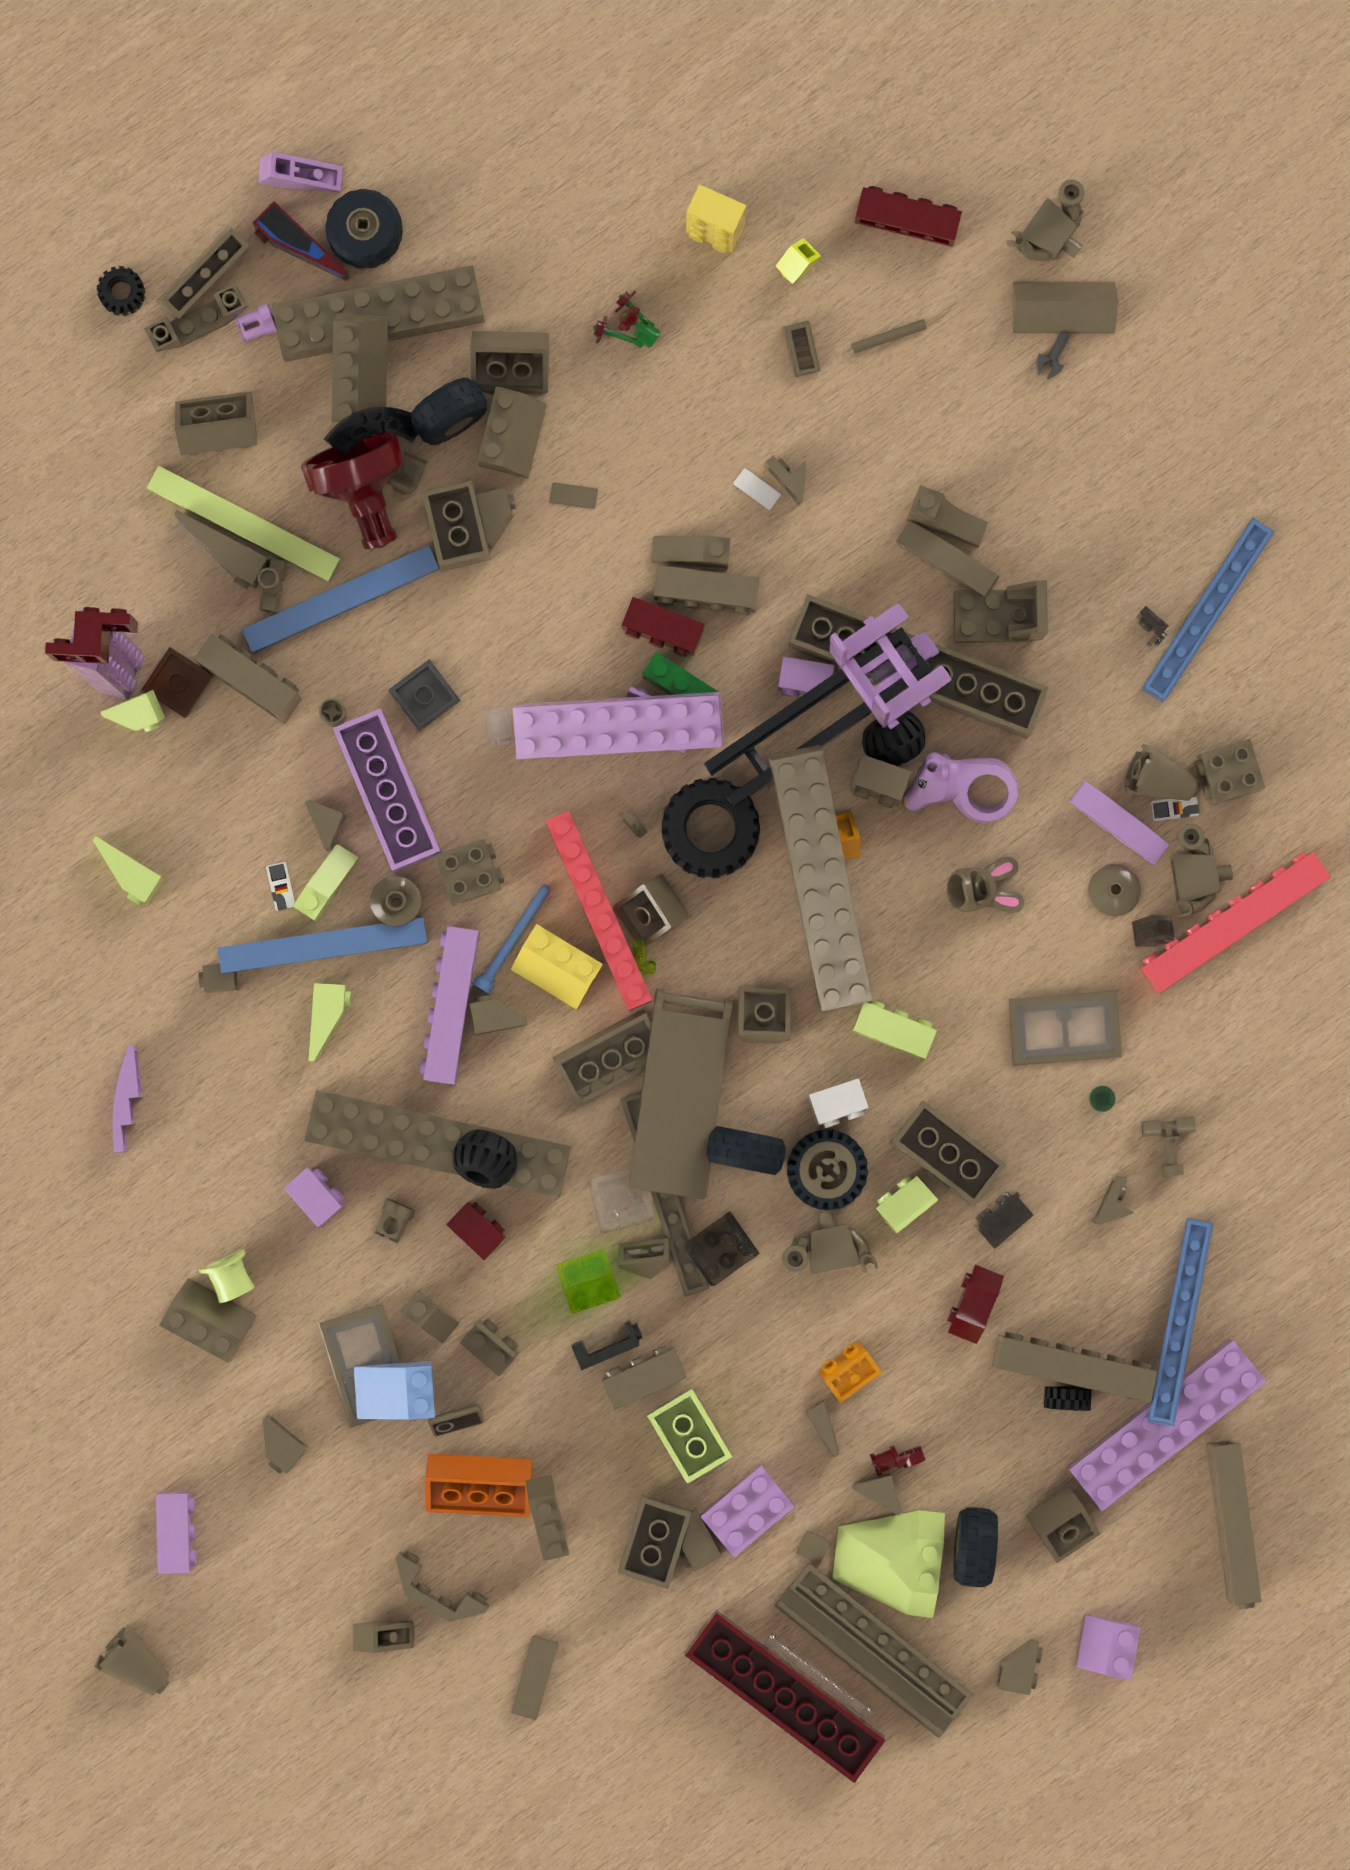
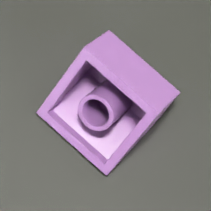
M1085 1614L1076 1667L1106 1676L1131 1680L1140 1627L1133 1623Z

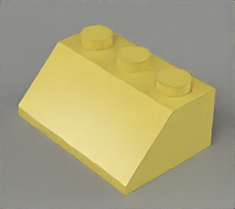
M536 924L520 950L511 970L577 1010L603 968V964Z

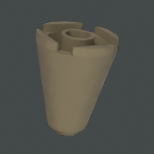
M1146 744L1140 746L1143 748V751H1136L1127 770L1126 778L1130 780L1129 786L1125 785L1127 793L1189 801L1192 797L1195 798L1200 789L1197 776L1153 747Z
M129 1625L126 1628L123 1627L105 1647L107 1649L105 1652L106 1656L103 1657L100 1654L94 1665L99 1671L150 1695H154L156 1692L161 1694L169 1684L167 1680L169 1674Z

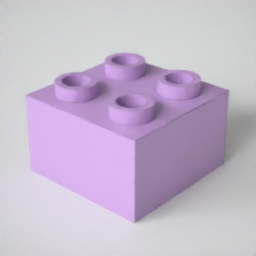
M307 1167L284 1189L312 1222L320 1228L324 1227L346 1208L343 1203L346 1199L337 1188L331 1189L326 1184L329 1179L319 1168Z

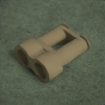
M387 1198L383 1205L384 1212L374 1233L382 1237L386 1235L390 1237L389 1240L398 1243L408 1220L411 1221L415 1210ZM393 1217L397 1221L392 1232L389 1233L387 1229Z

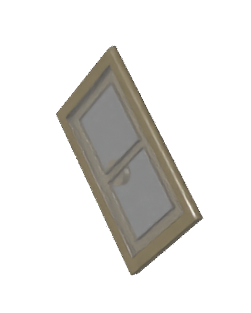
M1117 990L1009 999L1013 1066L1122 1057Z
M383 1303L318 1323L350 1428L378 1420L357 1419L354 1366L401 1363Z

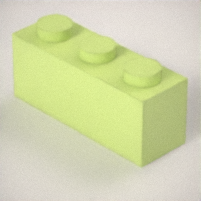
M875 1000L863 1003L852 1032L920 1059H926L937 1032L936 1029L932 1028L933 1023L920 1018L918 1022L908 1019V1013L898 1009L890 1012L884 1009L885 1004Z

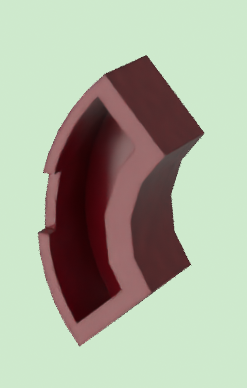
M976 1264L971 1274L965 1273L961 1283V1287L964 1290L957 1308L952 1306L947 1321L951 1322L948 1333L972 1343H978L999 1295L1004 1278L1003 1275Z

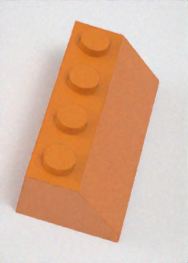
M428 1454L425 1476L426 1512L530 1517L526 1480L532 1479V1459Z

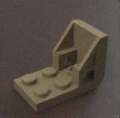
M1047 580L1007 586L1006 590H991L986 598L972 590H954L955 643L1032 642L1043 640L1048 633Z

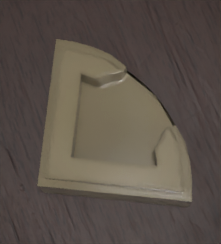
M630 810L623 816V821L637 837L641 838L647 833L646 829Z

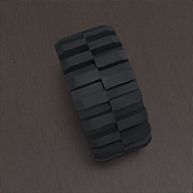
M701 778L694 780L692 784L684 785L678 793L671 797L669 804L664 810L662 839L667 853H669L676 865L683 868V871L695 874L700 878H720V876H728L737 869L742 868L748 859L752 857L760 834L758 811L755 809L754 802L750 797L735 808L726 798L739 789V786L736 787L727 780L720 781L717 778L702 780ZM713 804L721 806L731 814L734 820V837L730 844L720 851H701L690 842L687 836L686 825L689 816L694 810L703 805Z

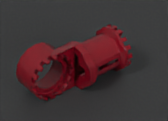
M894 1445L890 1446V1450L877 1455L874 1453L870 1454L873 1465L876 1464L874 1468L878 1476H881L882 1472L891 1468H907L926 1460L921 1446L914 1447L913 1450H906L905 1453L902 1452L899 1455Z

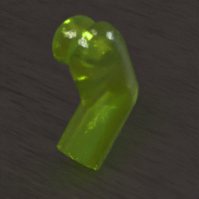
M642 939L635 940L633 942V955L639 971L643 975L654 974L656 972V962L653 960L647 961L645 941Z

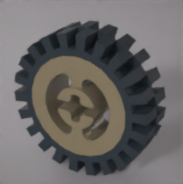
M827 1129L809 1133L800 1139L790 1152L791 1154L787 1162V1176L790 1187L801 1201L813 1208L820 1210L843 1208L851 1204L861 1194L863 1187L866 1185V1178L868 1176L867 1158L858 1143L845 1133ZM822 1151H832L834 1153L833 1158H823L820 1161L825 1165L831 1163L833 1165L831 1170L836 1175H839L840 1172L838 1165L840 1161L843 1160L846 1166V1174L843 1181L831 1189L821 1187L823 1181L831 1182L835 1179L828 1174L823 1176V1169L816 1164L815 1179H811L808 1172L811 1159Z

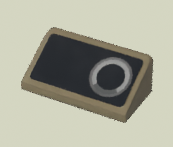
M478 1404L440 1414L428 1420L430 1429L435 1437L484 1423L480 1405Z

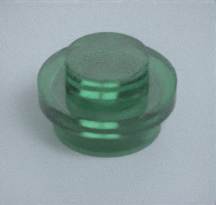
M1098 1086L1090 1093V1105L1097 1111H1108L1115 1104V1094L1107 1086Z

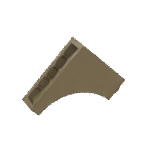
M922 485L919 486L907 521H912L920 526L975 547H979L988 522L972 516L951 504L943 493Z

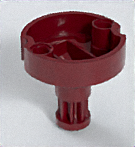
M390 432L369 435V437L358 442L347 455H343L331 447L310 457L301 464V469L310 492L314 491L315 494L348 503L351 514L356 518L363 537L361 542L364 549L383 548L397 539L396 530L391 527L385 510L387 505L382 493L383 487L405 460L396 434L391 435Z

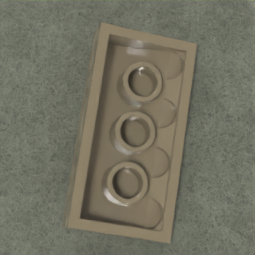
M644 1009L552 1057L578 1106L645 1071L651 1022Z

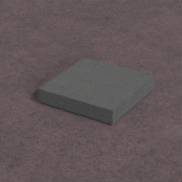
M430 659L389 689L391 695L419 731L460 702L458 696Z

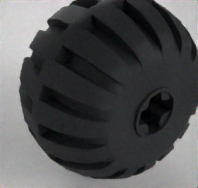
M909 711L897 718L899 724L891 730L888 726L882 728L878 720H874L863 732L862 744L866 756L894 766L909 762L919 755L925 747L926 735L922 723Z
M480 1129L471 1130L462 1136L455 1145L453 1164L456 1172L466 1181L476 1186L490 1189L500 1188L510 1181L517 1169L518 1158L515 1147L506 1138L494 1132Z

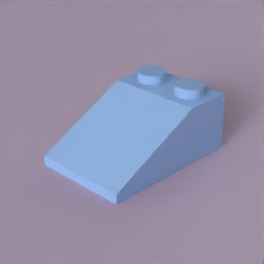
M432 1361L354 1366L357 1419L411 1420L435 1418Z

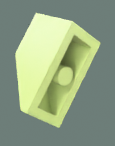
M154 690L101 711L102 717L134 731L143 728L145 732L160 727L158 722L165 719Z

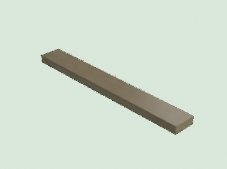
M642 1092L620 1099L634 1143ZM651 1192L665 1237L670 1238V1253L685 1297L710 1289L680 1197Z

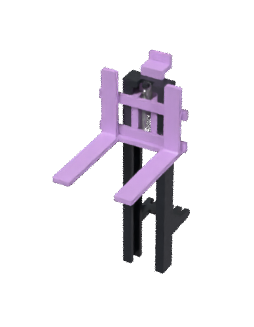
M900 604L894 605L876 619L870 616L863 621L865 624L863 628L844 641H841L836 633L830 635V653L841 669L704 763L710 775L713 776L745 754L759 773L758 776L726 797L733 808L765 786L768 789L774 786L771 767L768 768L755 750V746L849 681L862 697L864 703L797 749L820 745L822 748L871 713L876 717L882 728L888 726L891 730L899 724L897 721L898 717L919 703L922 707L931 702L929 696L951 681L950 675L943 666H939L931 672V668L926 663V661L939 653V650L926 632L915 635L910 639L901 627L890 636H886L888 632L908 619V615ZM877 641V645L863 653L858 658H853L856 654H858L859 652L870 646L872 643ZM879 681L881 682V683L878 684L877 686H875V687L873 686V685L876 684L877 682H879Z

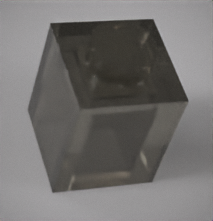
M1150 915L1132 922L1135 947H1157L1175 941L1172 915Z

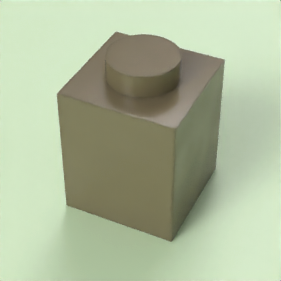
M220 964L202 966L203 972H199V986L204 987V992L238 991L237 972L221 974Z

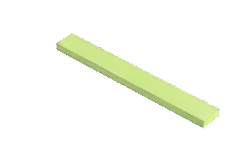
M161 466L157 467L147 486L149 491L328 583L340 562V558Z

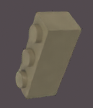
M552 1475L526 1480L528 1500L543 1560L569 1556L567 1535Z

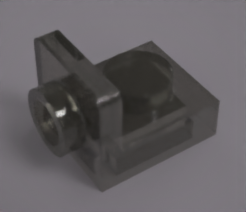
M1147 606L1136 616L1139 619L1138 624L1145 631L1150 632L1152 630L1155 633L1146 643L1148 648L1153 643L1158 646L1168 635L1164 631L1169 625Z

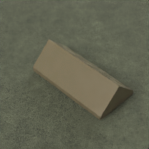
M1013 282V333H1115L1118 309L1115 282Z

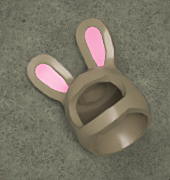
M1003 857L985 869L963 868L953 872L947 883V895L953 908L962 912H972L990 906L1008 913L1019 912L1024 906L1022 895L1016 892L997 891L995 882L1014 876L1018 872L1017 861L1012 857Z

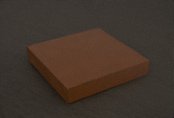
M169 647L141 690L145 693L154 690L159 702L186 718L213 678V675Z

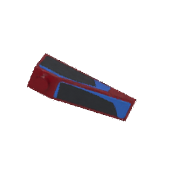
M275 201L253 222L256 229L254 234L264 244L268 241L273 247L346 281L349 278L347 270Z

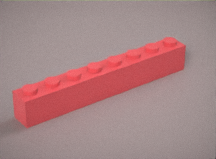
M566 811L546 820V825L628 1011L630 1012L652 1002L649 991L570 812Z
M1302 852L1291 860L1293 862L1292 866L1286 870L1281 866L1270 875L1273 879L1265 884L1262 880L1249 888L1251 892L1244 898L1239 895L1228 902L1230 908L1224 912L1218 909L1206 918L1209 922L1202 927L1197 923L1185 931L1187 937L1181 941L1175 938L1164 945L1165 952L1159 956L1154 952L1142 960L1145 965L1139 969L1156 994L1161 993L1331 878L1315 853L1312 852L1306 855L1305 852Z

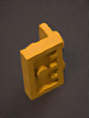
M860 1341L848 1345L841 1354L825 1362L822 1368L817 1371L840 1403L882 1374V1371Z

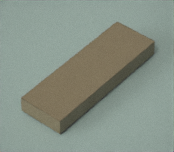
M536 1636L532 1637L511 1711L512 1714L533 1720L537 1719L557 1649V1642Z

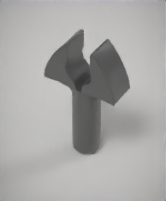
M1060 332L1048 355L1044 356L1039 353L1037 357L1038 375L1043 365L1048 364L1050 361L1052 370L1047 379L1061 372L1064 365L1059 364L1058 358L1069 338L1067 333Z

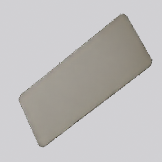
M554 482L552 483L550 502L594 509L598 489Z

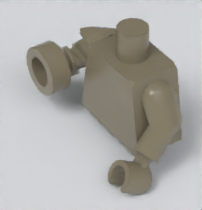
M1072 179L1062 183L1058 192L1059 201L1062 203V210L1049 198H1046L1023 232H1011L1016 237V241L1007 240V245L1009 247H1017V250L1029 260H1055L1062 250L1075 258L1083 246L1071 238L1075 230L1080 226L1083 216L1080 203L1083 200L1085 191L1082 184Z
M1196 824L1185 825L1180 829L1177 836L1180 846L1192 854H1174L1170 856L1177 902L1173 907H1179L1182 911L1181 915L1177 916L1178 919L1205 909L1215 900V893L1220 892L1219 881L1233 879L1231 865L1217 866L1213 848L1209 840L1205 839L1202 828Z
M832 1211L817 1214L820 1229L804 1231L796 1236L791 1246L785 1249L782 1255L783 1265L793 1272L801 1271L808 1264L807 1253L809 1251L811 1274L860 1264L863 1271L867 1273L865 1266L868 1263H873L875 1269L878 1268L876 1258L871 1254L866 1240L854 1228H847L846 1224L835 1226Z

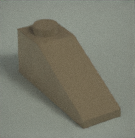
M654 536L652 562L728 569L731 538L714 536Z

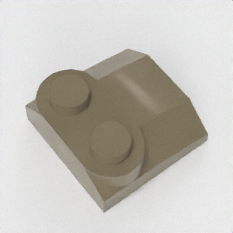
M739 987L738 1039L749 1043H782L789 1041L791 988L763 989Z

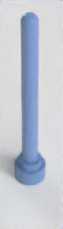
M543 885L539 889L485 973L482 972L480 976H476L472 983L476 988L488 995L495 987L493 985L495 982L494 977L550 893L549 886Z

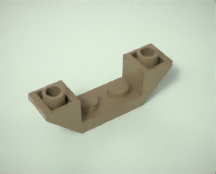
M235 283L213 294L215 300L183 315L180 319L170 322L166 317L144 328L155 351L159 352L183 347L228 325L248 307L237 284Z
M401 1551L398 1553L396 1562L404 1594L449 1622L485 1613L489 1608V1604L486 1603L487 1598L476 1591H473L472 1594L467 1592L457 1610L452 1607L454 1603L443 1596H440L438 1599L431 1595V1589L424 1584L418 1582L415 1585L412 1583L422 1566L418 1562L420 1558L409 1551H406L405 1554Z

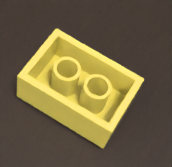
M699 184L686 212V233L694 241L702 243L704 240L713 244L712 247L719 252L726 253L728 251L733 253L745 227L746 205Z

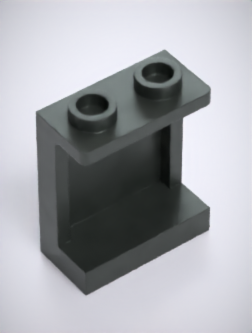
M630 1320L625 1321L630 1337L590 1354L587 1353L582 1340L572 1344L571 1347L581 1371L640 1346L639 1340L643 1336L638 1324H632Z

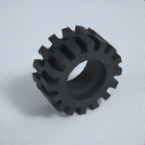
M114 266L111 267L112 271L108 272L106 270L103 272L105 276L99 278L100 284L97 285V295L107 311L113 312L114 315L118 316L119 313L123 316H127L128 312H131V314L135 313L134 309L136 307L139 309L142 306L141 301L145 300V288L139 275L130 268L125 269L124 266H119V269H116ZM118 282H125L130 285V295L124 300H117L112 296V288Z
M1045 1386L1044 1408L1091 1411L1092 1389Z

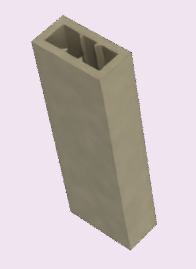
M1233 1440L1206 1443L1227 1600L1235 1606H1239V1609L1254 1608L1255 1603L1262 1601L1241 1445Z

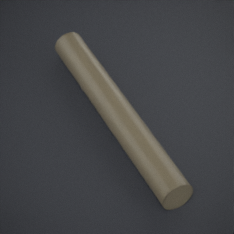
M922 319L852 343V350L855 354L927 329L926 323Z

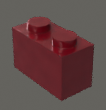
M467 1202L446 1225L483 1260H486L506 1238L503 1234L505 1229L495 1219L490 1222L484 1216L486 1211L477 1202H474L473 1205Z

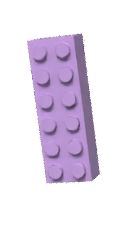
M381 708L334 727V733L394 874L442 853Z

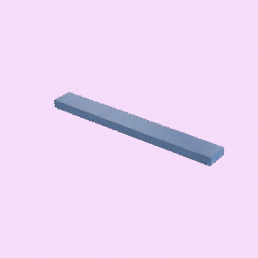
M1251 519L1149 676L1142 690L1162 703L1166 700L1275 531L1256 519Z
M428 545L242 629L254 654L436 572L440 568Z
M416 918L402 926H388L382 923L218 947L217 949L221 974L427 944L424 919Z
M1187 1218L1148 1416L1149 1423L1174 1427L1212 1235L1213 1223Z

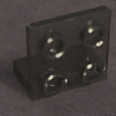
M1005 1191L995 1200L997 1205L992 1210L986 1208L975 1217L978 1221L974 1224L975 1228L993 1249L998 1247L1033 1216L1032 1212L1020 1200L1019 1197L1021 1195L1017 1191H1012L1011 1193Z

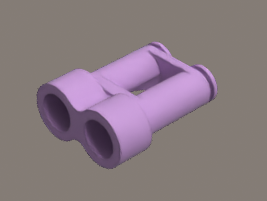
M268 303L259 306L258 310L235 319L238 328L241 327L243 334H240L244 342L265 334L272 335L277 333L276 324ZM259 321V326L247 331L245 330L246 325Z

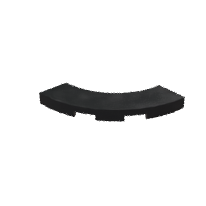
M373 407L358 411L344 418L323 440L341 454L347 455L358 442L369 437V435L390 432L413 443L418 433L411 423V412L393 407Z

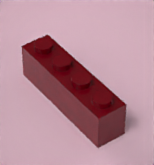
M869 186L862 189L854 223L953 247L962 211L957 210V207L953 205H934L931 200L925 198L914 200L901 192L890 194L883 192L882 188Z

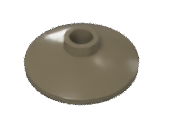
M1120 865L1105 866L1093 875L1089 884V897L1093 906L1099 912L1108 916H1121L1136 906L1140 897V884L1135 874L1128 868ZM1113 885L1119 886V894L1115 895L1111 892Z
M390 876L384 878L375 885L371 892V910L380 922L388 926L408 924L418 915L421 909V893L416 884L406 877ZM394 900H400L401 905L399 907H393L392 902Z

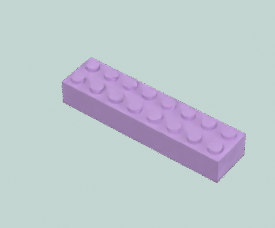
M73 630V634H72L70 643H73L74 630ZM110 632L109 664L65 663L98 692L128 700L129 695H133L135 692L137 680L134 678L136 671L142 668L144 655H141L142 650L124 632Z
M721 692L517 704L512 708L517 759L722 747L725 744Z
M1228 1339L1184 1374L1174 1427L1149 1423L1148 1416L1151 1402H1148L1066 1468L1096 1507L1103 1511L1251 1395L1266 1381L1236 1342Z

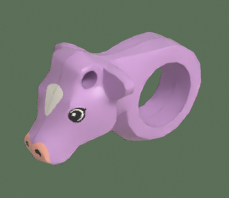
M930 752L925 756L923 764L918 769L912 785L904 793L902 801L905 808L911 812H918L925 806L952 800L968 819L988 824V821L999 820L1011 811L1018 799L1019 789L1016 775L1007 764L999 759L973 758L952 760L949 759L947 753ZM981 775H996L1005 782L1008 789L1001 802L993 806H982L972 801L968 795V788L972 781Z

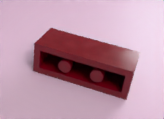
M632 597L622 623V629L626 631L625 635L634 639H639L640 636L650 640L649 644L662 649L664 645L674 649L673 653L686 658L688 654L694 656L705 628L704 623Z

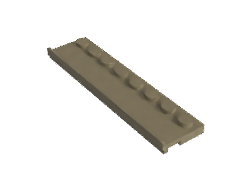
M809 1562L775 1604V1607L938 1738L944 1734L950 1723L955 1720L973 1697L971 1692Z

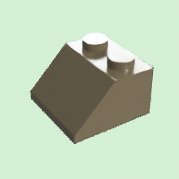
M663 874L642 884L613 906L640 949L648 946L690 918Z
M1069 1486L1057 1492L1052 1498L1026 1514L1032 1527L1057 1563L1100 1535L1086 1509Z

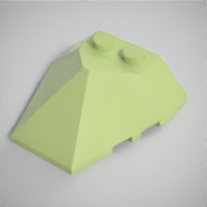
M915 1510L900 1514L899 1516L891 1515L884 1518L838 1526L832 1579L906 1615L933 1618L942 1563L945 1513Z

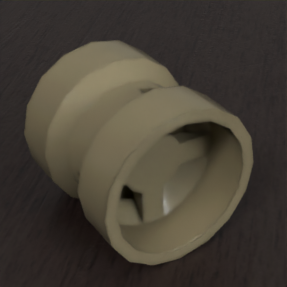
M333 698L325 700L320 705L319 715L326 725L337 727L345 722L347 711L339 700Z

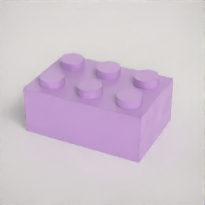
M759 1464L704 1510L700 1517L732 1556L735 1557L795 1506L763 1466Z

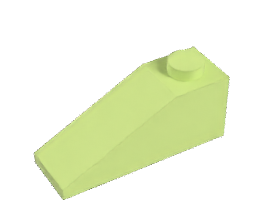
M95 836L93 842L121 888L129 893L126 898L139 906L141 902L149 905L163 883L164 878Z
M337 844L308 882L293 907L318 923L359 857Z
M314 983L309 1047L310 1062H317L344 1016L346 1007L351 1005V991H347L346 985Z

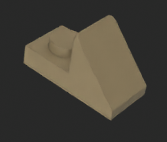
M773 455L766 461L765 468L799 505L802 503L804 495L806 462L789 474L790 468L781 458L777 460Z
M1114 1175L1092 1221L1093 1223L1100 1225L1134 1213L1116 1204L1117 1199L1122 1201L1128 1187L1125 1186L1126 1179Z

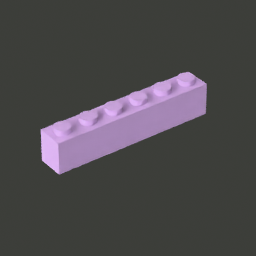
M447 926V932L442 931L440 947H444L443 957H438L436 972L440 973L439 983L434 982L432 998H436L435 1008H430L428 1023L432 1024L431 1034L426 1033L424 1049H428L427 1059H422L420 1074L424 1075L423 1080L456 1085L480 934L477 930Z

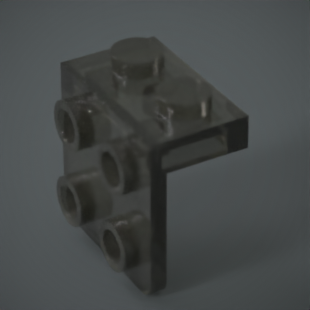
M731 1211L684 1243V1249L711 1286H716L760 1254Z

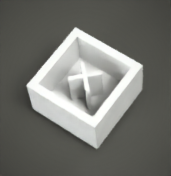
M859 1078L807 1096L816 1124H823L824 1129L839 1124L838 1118L847 1116L848 1120L863 1116L865 1115L863 1110L869 1108Z

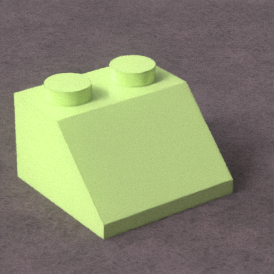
M909 1175L897 1184L899 1189L891 1195L888 1191L877 1200L879 1205L875 1209L894 1233L900 1232L938 1201L918 1176H914L912 1179Z

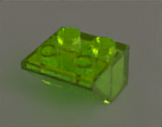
M606 1248L555 1265L572 1314L621 1298Z

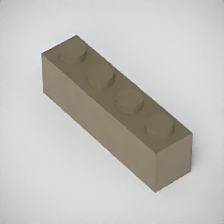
M232 227L226 228L156 301L174 319H180L250 245Z
M657 565L654 599L658 600V603L671 606L674 602L684 603L686 608L698 609L699 605L709 606V610L715 612H724L726 608L735 610L734 613L750 615V612H755L759 578Z

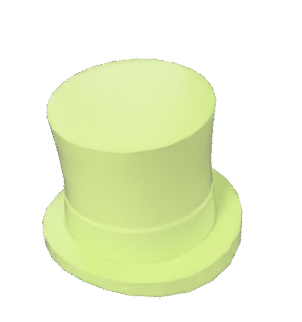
M240 1249L199 1269L201 1274H208L215 1288L219 1303L240 1297L255 1287L244 1268L242 1261L246 1254L244 1249Z

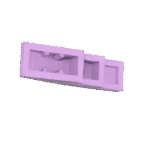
M1086 781L1082 782L1069 800L1072 805L1105 832L1112 834L1127 848L1133 849L1152 865L1157 863L1169 846L1166 841Z
M128 1046L119 1072L114 1097L112 1123L114 1153L128 1152L125 1126L135 1125L133 1099L143 1098L137 1046Z

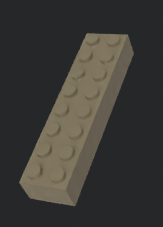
M473 265L272 305L281 354L285 362L333 353V320L337 313L388 316V341L485 322Z

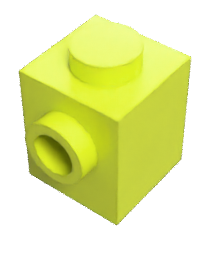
M803 238L791 245L775 266L784 278L794 284L807 275L821 255Z

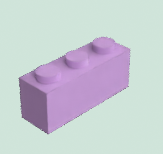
M191 1491L159 1492L156 1494L158 1574L190 1573L193 1570V1566L197 1565L196 1550H192V1540H196V1524L191 1522V1513H195L196 1502L195 1498H191Z

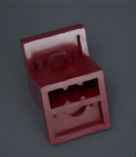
M83 607V611H75L73 643H70L69 639L55 638L53 643L46 642L45 654L57 662L109 664L110 632L138 633V621L131 614H128L126 609L112 608L110 613L100 612L99 608Z

